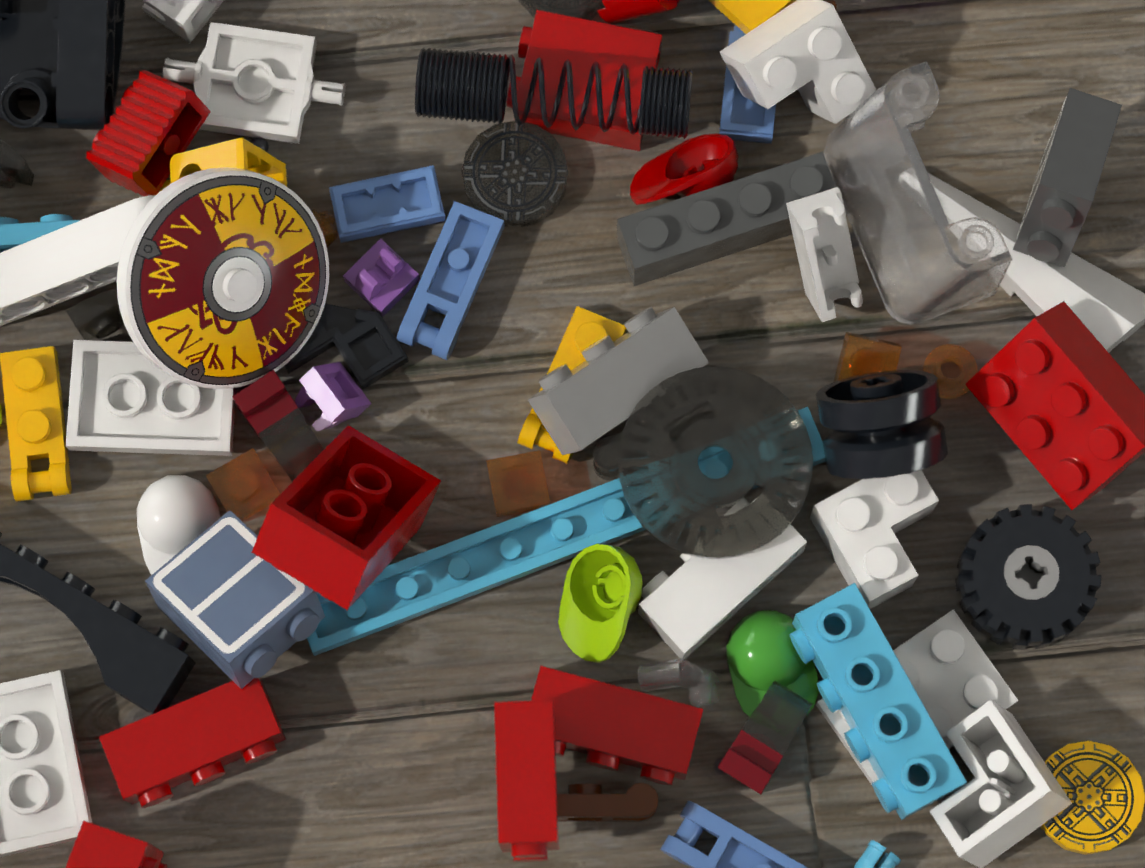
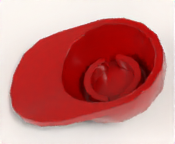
M706 134L688 139L645 163L634 175L630 186L631 200L636 205L657 201L673 194L683 198L733 181L738 169L739 158L735 142L727 135Z

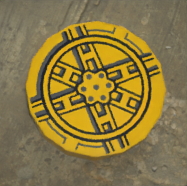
M1093 741L1067 744L1047 757L1045 764L1072 802L1071 805L1040 826L1047 836L1054 840V843L1064 850L1088 855L1109 851L1131 836L1142 819L1145 794L1141 776L1128 757L1110 745Z

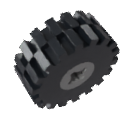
M1022 504L1014 511H1009V508L998 511L992 519H986L978 526L959 557L957 564L959 574L955 579L956 591H961L962 595L959 604L964 614L969 611L974 618L971 624L976 630L980 632L982 629H985L992 635L989 640L999 645L1006 641L1012 643V649L1024 650L1027 646H1035V649L1047 647L1056 640L1059 642L1085 620L1086 615L1093 609L1097 600L1095 594L1101 587L1102 575H1097L1096 568L1100 564L1098 552L1091 553L1088 547L1092 539L1086 531L1079 534L1073 528L1077 521L1066 515L1063 520L1054 516L1056 510L1054 508L1043 506L1040 511L1032 510V504ZM1028 563H1030V567L1034 568L1037 572L1041 571V573H1035L1029 568Z

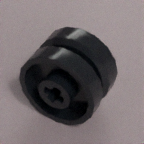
M918 370L868 373L835 381L822 387L816 393L819 420L824 427L834 430L823 441L826 468L831 475L852 479L885 478L903 475L929 468L943 461L948 454L944 426L940 421L930 418L941 407L938 378L933 373Z

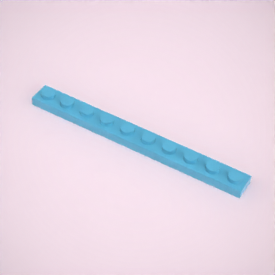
M808 407L802 408L388 565L348 610L324 598L317 592L326 617L319 622L316 630L307 638L311 651L316 656L576 557L586 547L595 544L607 545L826 462L823 442Z

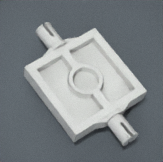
M210 22L206 47L199 56L197 63L166 58L165 67L163 68V78L169 81L194 84L196 96L211 111L199 130L261 137L297 144L300 141L304 115L310 107L311 101L342 106L346 90L345 83L315 80L313 74V63L317 47L315 37Z

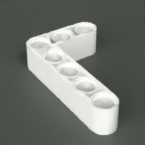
M156 195L127 201L1 252L0 326L117 281L120 254L129 230L140 212Z

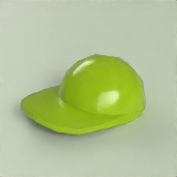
M595 544L586 547L573 559L566 574L559 608L558 624L565 643L573 653L585 661L601 663L610 659L618 650L625 635L629 616L635 612L643 593L642 575L637 563L622 548L605 544Z

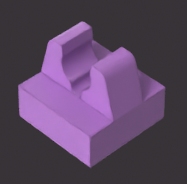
M381 238L343 275L344 281L376 312L380 313L382 317L420 281L419 274Z
M341 362L312 367L299 380L303 386L295 398L298 408L307 407L316 402L321 409L322 414L320 418L312 424L316 431L330 429L348 419L356 418L372 404Z

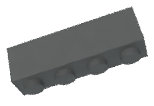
M823 152L617 219V240L633 285L637 286L793 234L786 203L836 188Z

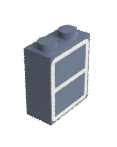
M229 510L146 579L145 582L157 607L242 689L252 679L265 675L274 666L277 658L294 643L308 638L316 630L319 622L326 616L316 591L285 572L276 569L273 565L252 553L258 536Z

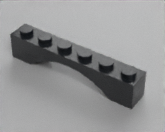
M0 544V583L24 589L45 599L63 612L85 638L97 659L106 686L150 714L170 706L196 664L188 654L184 653L189 645L186 641L162 627L159 628L156 635L137 625L142 617L140 614L114 599L109 607L91 598L95 588L69 572H66L62 580L44 570L49 561L26 546L20 544L16 552Z

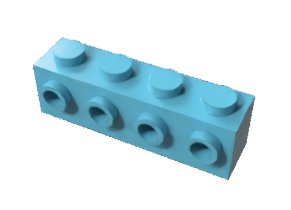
M854 583L795 614L792 624L796 631L789 634L790 639L802 661L806 664L813 660L823 680L817 683V687L829 710L832 713L841 710L851 728L844 735L853 754L860 763L868 759L876 773L878 780L874 781L872 786L886 812L890 813L896 810L900 819L903 820L963 787L967 783L856 584Z

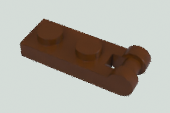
M642 782L632 785L626 794H602V785L570 784L568 785V794H557L558 822L647 821L657 811L658 794L654 787Z

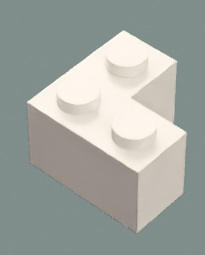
M797 0L720 51L742 96L766 109L771 108L796 90H799L810 112L836 124L879 95L834 5L823 0Z
M922 470L885 478L862 479L815 504L810 519L849 586L854 583L856 584L869 609L912 587L918 573L895 533L932 514L939 500Z
M989 700L946 732L975 778L931 809L930 813L960 858L979 868H983L1072 804L1013 714L994 701Z

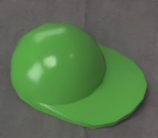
M761 610L743 617L731 630L726 644L727 664L735 695L743 712L754 722L770 728L789 727L802 721L814 708L819 693L817 687L818 676L813 660L805 664L790 639L789 634L796 631L792 624L793 619L789 615L775 610Z

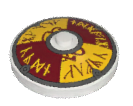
M231 167L210 168L184 176L168 185L149 201L129 230L120 254L117 271L119 309L124 325L136 347L151 363L165 373L185 383L210 389H230L254 383L270 371L274 370L277 372L302 349L315 330L326 302L329 286L327 246L318 221L305 202L287 186L268 176L246 169Z

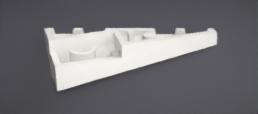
M917 166L905 173L903 182L1007 294L1012 297L1016 293L1036 316L1064 301L1108 353L1145 324V293L1073 253L1070 254L1066 266L1062 267L1050 262L1039 261L1032 256L1015 251L1013 248L1021 224Z

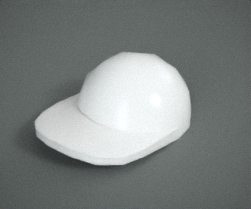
M167 475L150 484L142 494L137 506V528L144 560L151 575L221 518L219 507L212 492L199 480L185 475Z

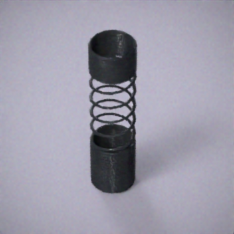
M425 47L419 53L415 85V113L417 117L421 115L423 118L426 116L431 118L433 116L434 119L444 117L445 120L449 117L450 120L453 118L458 120L460 118L461 121L465 119L466 121L471 120L473 122L476 120L479 122L481 120L483 123L485 121L488 123L492 121L493 123L498 122L501 124L505 116L510 74L513 114L516 123L520 126L525 123L528 117L539 72L541 114L544 125L550 128L558 113L567 74L570 119L573 128L578 130L584 122L595 76L599 125L603 132H607L613 121L624 75L626 118L629 132L632 135L637 131L640 135L644 133L646 136L648 134L653 136L655 134L657 137L659 135L662 137L666 135L667 137L672 136L674 138L677 136L678 138L683 137L685 139L688 135L693 76L691 69L687 71L686 69L681 70L679 68L676 71L675 68L671 70L669 67L667 69L664 67L660 69L658 66L656 68L653 66L650 68L648 66L644 67L641 100L633 127L629 70L626 64L620 67L609 116L605 125L600 65L596 61L592 64L578 123H576L572 65L569 59L564 61L553 111L548 122L544 65L541 57L536 59L525 109L520 120L517 103L515 58L512 55L508 57L506 54L502 56L501 54L496 55L494 53L491 55L488 53L486 55L484 52L482 54L479 52L475 54L474 52L469 53L466 51L464 53L457 50L454 52L450 50L448 52L446 49L444 51L441 49L437 51L436 48L433 50L428 48L426 50Z

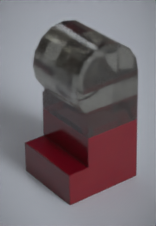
M274 370L232 396L241 414L291 482L324 450L306 422L304 415Z
M774 680L756 710L747 719L718 768L761 795L813 703Z

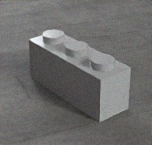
M652 307L643 310L624 323L628 330L625 335L614 342L609 335L598 340L581 352L586 361L570 371L567 364H564L538 381L543 390L529 398L528 402L562 455L581 451L709 363L675 307L657 314Z

